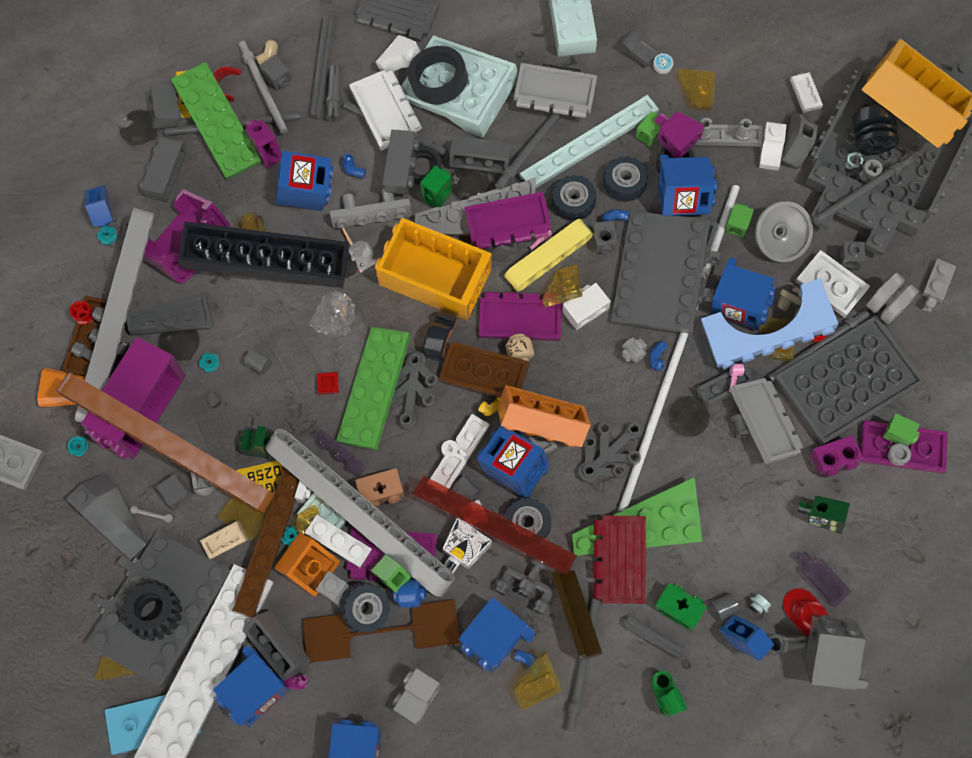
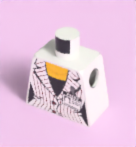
M457 518L443 547V553L449 557L444 566L453 574L459 565L469 569L491 547L492 540Z

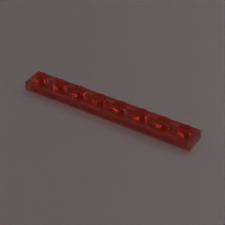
M424 475L413 493L419 499L566 576L577 557L574 553Z

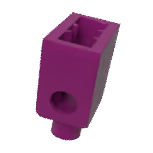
M676 112L671 118L660 113L655 119V123L660 126L657 138L674 158H681L703 136L705 129L704 125L681 112Z
M250 120L246 124L245 130L266 168H269L281 161L282 153L274 134L263 120ZM268 143L269 147L265 150L263 145Z

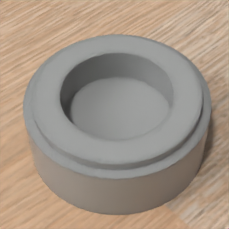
M901 443L893 445L888 451V459L897 466L906 464L911 458L910 449Z

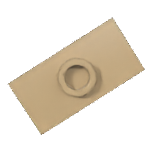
M238 520L205 537L200 542L209 559H212L248 540V537Z

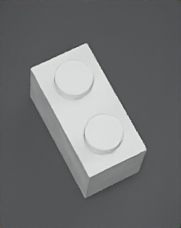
M595 283L592 286H585L577 296H571L566 299L562 313L577 331L608 310L611 301Z

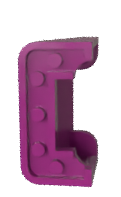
M183 189L174 201V207L179 214L155 242L148 238L143 256L144 260L179 283L188 281L196 271L180 269L178 261L184 222L230 227L228 220L213 202Z

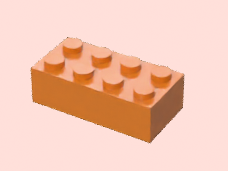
M505 385L498 404L501 426L505 429L523 431L529 436L538 435L548 441L557 440L571 447L583 446L591 426L585 406Z

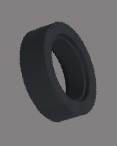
M432 46L422 50L412 59L407 72L413 93L418 99L428 104H444L454 100L463 92L468 81V72L463 57L458 51L448 46ZM448 63L455 67L454 77L443 86L431 88L420 82L423 71L433 64Z

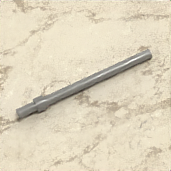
M245 41L239 42L238 45L243 53L242 58L245 64L249 66L280 133H286L288 129L255 63L256 59L253 52L249 50Z

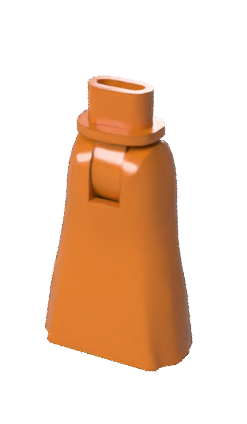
M45 367L42 369L37 396L39 407L76 405L56 392L67 372ZM76 375L85 381L86 376Z

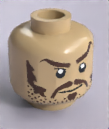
M516 334L509 337V341L506 343L508 356L527 361L534 357V349L529 337L524 334Z

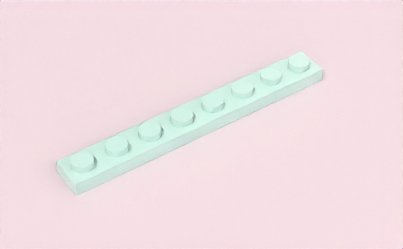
M646 95L522 171L520 178L525 182L536 177V188L638 126L651 111L657 114L659 111L658 107Z

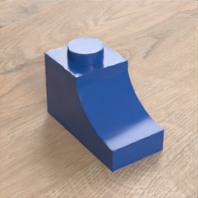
M105 185L85 190V207L93 227H103L113 222V212Z

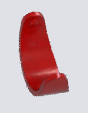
M222 67L216 70L214 77L219 84L224 77L228 75H241L242 72L233 67ZM224 93L228 102H234L235 98Z

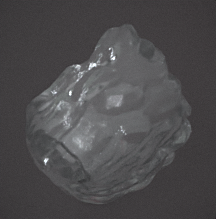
M340 291L324 294L316 308V313L310 319L309 326L313 327L318 333H324L325 335L333 337L337 335L341 337L346 336L350 333L353 325L352 322L355 320L354 302L345 293Z

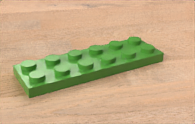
M206 62L171 79L226 180L262 163Z
M371 327L336 440L339 444L377 451L411 335L409 332Z

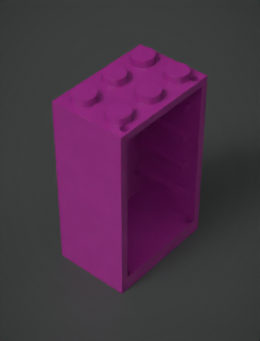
M136 337L102 391L157 424L186 375L173 355ZM90 412L87 413L81 423L86 429L85 433L91 436V439L97 442L98 446L105 450L111 449L115 452V455L124 460L127 457L134 460L144 445Z

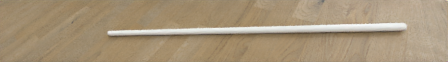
M732 185L711 251L717 252L740 189L737 185ZM707 263L703 267L701 279L703 288L706 286L713 264ZM680 332L638 451L641 455L640 463L633 465L618 512L628 508L689 333Z

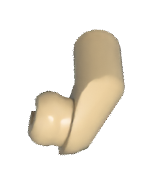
M268 40L265 44L264 53L256 56L259 66L277 54L278 45L275 41Z

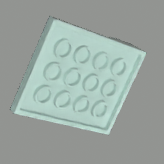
M432 36L426 48L448 46L461 54L468 72L467 85L463 92L450 102L428 104L415 96L407 76L401 85L407 97L406 100L412 105L445 116L465 132L483 138L517 83L518 71L516 64ZM448 63L433 64L423 71L420 82L431 88L443 86L452 80L456 69Z

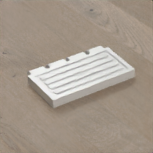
M385 70L349 84L350 90L381 151L389 147L391 129L415 131V133L422 129L409 101L406 100L405 93L401 86L398 85L399 82L394 72L389 71L386 73Z

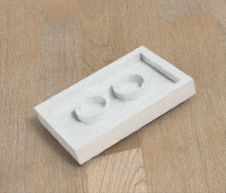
M821 250L795 281L801 285L821 278L832 309L844 318L870 287Z

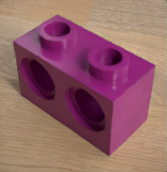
M854 435L814 448L810 453L819 477L827 475V477L839 474V470L844 468L847 471L859 467L858 464L864 459ZM843 451L849 452L851 459L844 457ZM823 458H829L832 465L825 464Z

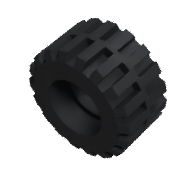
M149 580L144 581V585L138 583L135 585V590L130 588L128 591L130 595L123 598L125 605H121V611L123 612L121 617L125 621L124 624L143 640L147 638L149 641H155L156 637L162 640L164 639V634L171 635L172 632L170 630L172 628L177 629L179 625L176 622L177 620L181 621L182 618L179 613L182 612V606L179 604L181 602L172 589L165 583L161 584L156 580L153 583ZM152 601H162L163 608L157 618L151 621H143L141 619V613L145 605Z

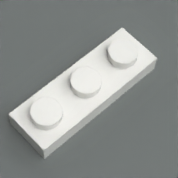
M318 515L315 516L305 532L307 536L361 568L372 550Z

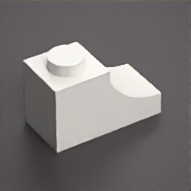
M398 35L378 58L376 64L380 71L385 70L386 73L389 71L394 72L398 69L409 67L410 62L420 50L415 41Z
M766 122L762 133L763 144L760 150L759 168L779 170L785 142L786 124Z

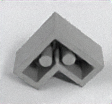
M416 668L414 673L410 671L403 682L406 685L404 687L405 692L397 695L393 702L395 706L393 710L417 726L441 686L439 682Z

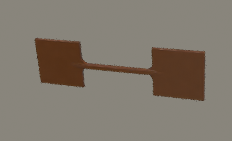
M455 600L425 603L419 607H412L413 622L411 625L379 629L370 633L350 632L340 615L303 619L306 655L311 660L309 663L351 658L350 640L353 637L412 630L415 633L416 649L459 644Z

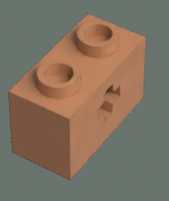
M397 468L355 480L358 492L376 508L386 502L389 504L397 503L404 497ZM379 487H382L383 489L382 494H379L378 492Z

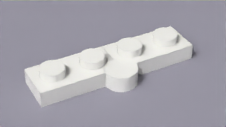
M472 414L457 436L456 441L448 440L442 444V454L445 457L427 485L445 496L486 434L490 424Z

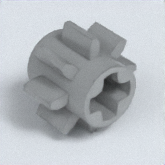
M633 337L623 344L622 348L624 351L622 356L627 362L632 360L634 363H637L646 356L645 349L647 345L641 338L635 340Z

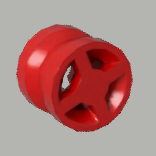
M79 300L71 305L70 315L78 324L88 325L93 321L94 318L91 317L93 310L87 302Z

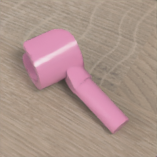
M548 230L549 236L538 238L529 248L533 251L541 242L549 240L552 237L551 230Z
M735 364L730 368V388L736 385L737 376H743V364Z

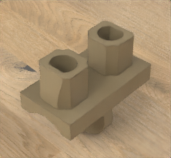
M795 286L792 292L796 293L798 297L783 289L777 307L785 312L791 303L798 306L797 311L793 315L794 317H796L801 307L800 289Z

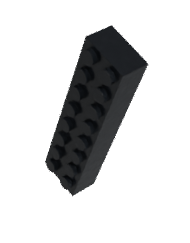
M184 222L178 261L180 269L344 288L349 242Z

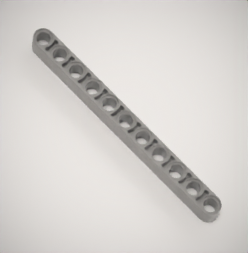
M133 208L85 379L87 383L101 391L112 373L155 213L138 208ZM78 406L75 421L82 422L88 411Z
M276 429L266 445V451L387 556L401 565L408 574L435 596L444 595L455 579L453 573L289 432L283 429Z

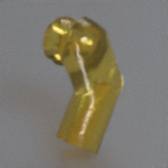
M315 504L298 514L295 526L298 533L306 535L305 532L310 526L311 519L320 514Z

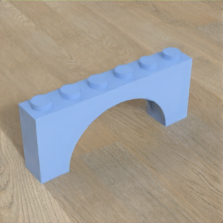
M821 278L800 285L801 307L798 314L787 326L774 333L750 335L740 332L727 323L721 312L702 318L701 324L717 368L728 369L735 365L734 363L743 361V363L754 360V356L760 354L763 356L770 355L777 348L788 349L793 347L795 342L802 340L804 343L815 339L814 336L822 334L826 336L834 333V329H837L838 321Z

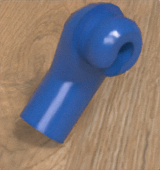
M662 340L650 351V366L653 370L660 371L664 368V361L660 360V355L667 348V344Z
M517 650L514 660L527 665L529 677L538 678L542 672V666L534 654Z

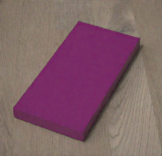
M862 421L860 451L864 458L861 461L862 463L941 474L946 472L948 432L918 428L917 431L920 434L917 441L908 446L911 451L910 460L902 466H897L888 459V451L896 443L883 438L888 423Z

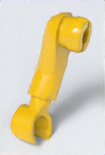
M497 397L490 405L484 401L478 409L479 412L484 413L485 416L494 414L498 411V404L501 398Z

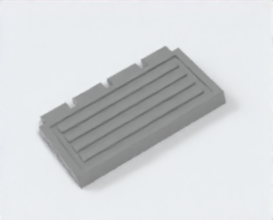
M521 63L514 95V101H517L516 107L530 109L532 103L534 104V110L549 112L550 107H554L553 113L568 115L569 110H573L572 116L586 118V113H591L597 75Z
M763 378L734 385L730 388L765 464L790 458L801 453L800 450L804 447L798 434H792L796 430L789 416H783L786 410L780 398L774 397L777 395L772 381H766Z

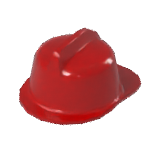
M793 589L784 597L783 609L786 615L805 636L809 637L812 617L828 616L824 606L821 605L812 593L805 589Z

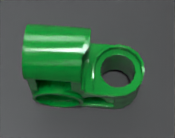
M667 671L655 673L651 677L650 683L662 715L664 717L672 716L687 710L680 689L676 687L671 674ZM659 675L667 679V685L664 688L657 685L656 680Z

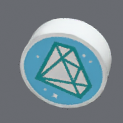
M667 54L657 55L653 63L655 71L660 74H666L671 71L673 59Z

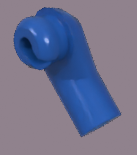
M344 154L341 163L345 172L348 175L364 178L366 169L356 167L353 161L354 157L351 154Z
M612 209L602 215V222L615 219L628 221L629 211Z

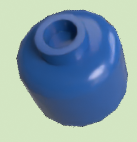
M409 579L398 589L397 593L393 591L394 601L398 602V605L402 608L419 607L422 600L426 599V588L415 579Z

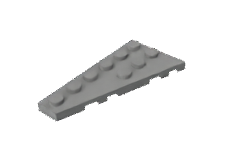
M536 177L522 183L512 184L501 190L495 189L469 197L466 200L452 202L443 207H436L416 213L415 223L447 236H470L465 213L466 206L533 194L536 191Z

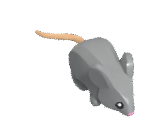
M342 228L351 245L348 248L352 256L351 259L356 261L360 273L376 264L377 259H372L374 252L371 246L364 241H358L353 244L345 228Z

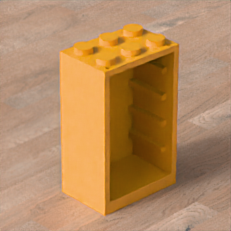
M899 39L879 62L862 88V91L937 148L943 143L947 144L953 138V133L956 129L961 130L972 110V92L902 39Z
M401 218L399 224L396 223L393 228L391 240H388L384 246L382 258H378L375 264L379 285L439 310L455 314L457 317L468 321L492 270V253Z

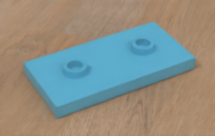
M166 695L105 710L111 755L139 749Z

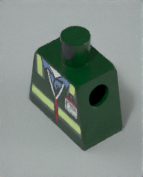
M815 496L813 503L800 500L797 512L810 515L809 524L842 534L850 503Z

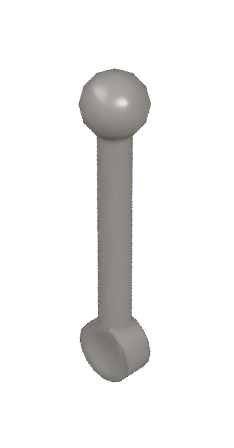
M137 506L130 508V513L132 514L139 513L163 519L166 523L173 521V517L170 514L161 515L138 509Z

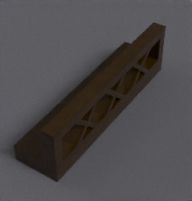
M575 570L562 575L558 571L553 572V579L580 659L584 661L602 655L603 653Z

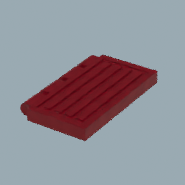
M602 515V520H594L593 535H602V539H593V557H602V561H593V579H601V583H593V599H601V603L646 604V516Z

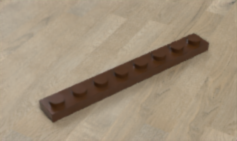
M285 467L232 610L233 613L249 618L255 617L296 502L295 494L300 480Z

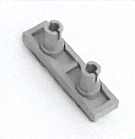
M703 118L700 123L705 126L703 136L694 145L761 147L763 144L762 125H752L749 119L741 120L740 125L712 124L710 118Z
M382 189L383 203L356 207L354 195L345 194L343 196L344 209L330 211L333 229L411 217L409 198L395 200L394 193H386Z

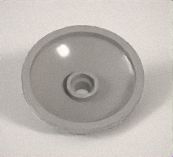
M781 201L768 206L759 216L755 228V239L760 251L769 259L777 262H789L799 258L808 249L813 236V225L807 211L802 206L788 201ZM777 228H780L779 234L776 233Z

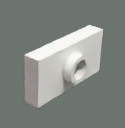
M810 72L792 76L790 81L802 112L821 109L823 104Z

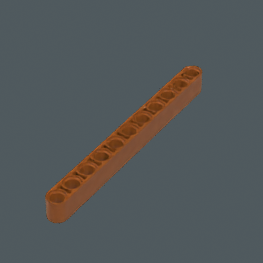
M68 372L56 389L59 395L262 514L265 513L275 496L271 491L72 373Z

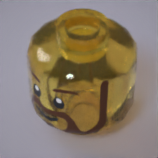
M257 213L245 214L241 216L242 219L238 222L240 229L267 232L264 218L257 215Z

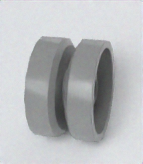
M898 272L882 284L866 305L873 313L887 306L880 316V319L887 325L920 292L912 284L906 286L900 292V288L905 283V278Z

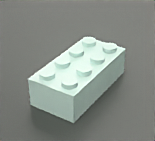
M549 0L558 57L595 53L597 37L590 0Z

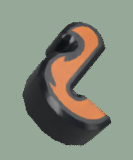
M439 310L436 313L435 320L430 324L423 345L424 356L438 361L443 360L447 341L457 324V315L443 310Z

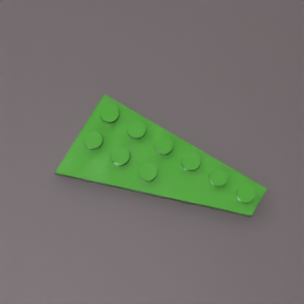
M695 477L611 515L646 516V548L702 542ZM594 524L571 534L574 556L593 554V539H602V535H593Z

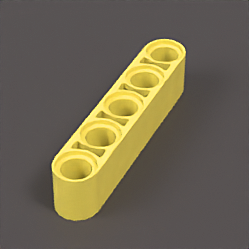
M577 219L512 266L505 273L504 277L517 292L523 290L587 243L593 236L592 231L581 219Z

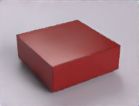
M338 372L317 373L318 395L339 394Z

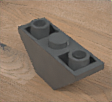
M793 111L791 115L782 162L799 169L815 144L818 126L811 118L796 111Z

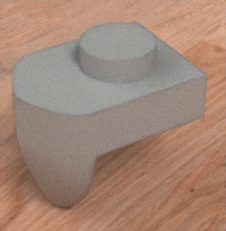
M191 473L193 491L196 494L207 496L215 491V486Z

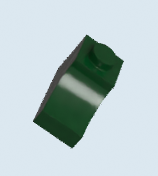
M257 426V429L244 430L243 436L239 438L238 447L241 448L240 450L243 455L269 458L266 445L271 435L264 426Z

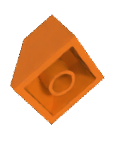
M299 533L274 568L290 581L316 597L318 594L316 588L327 572L333 573L341 561L312 538Z

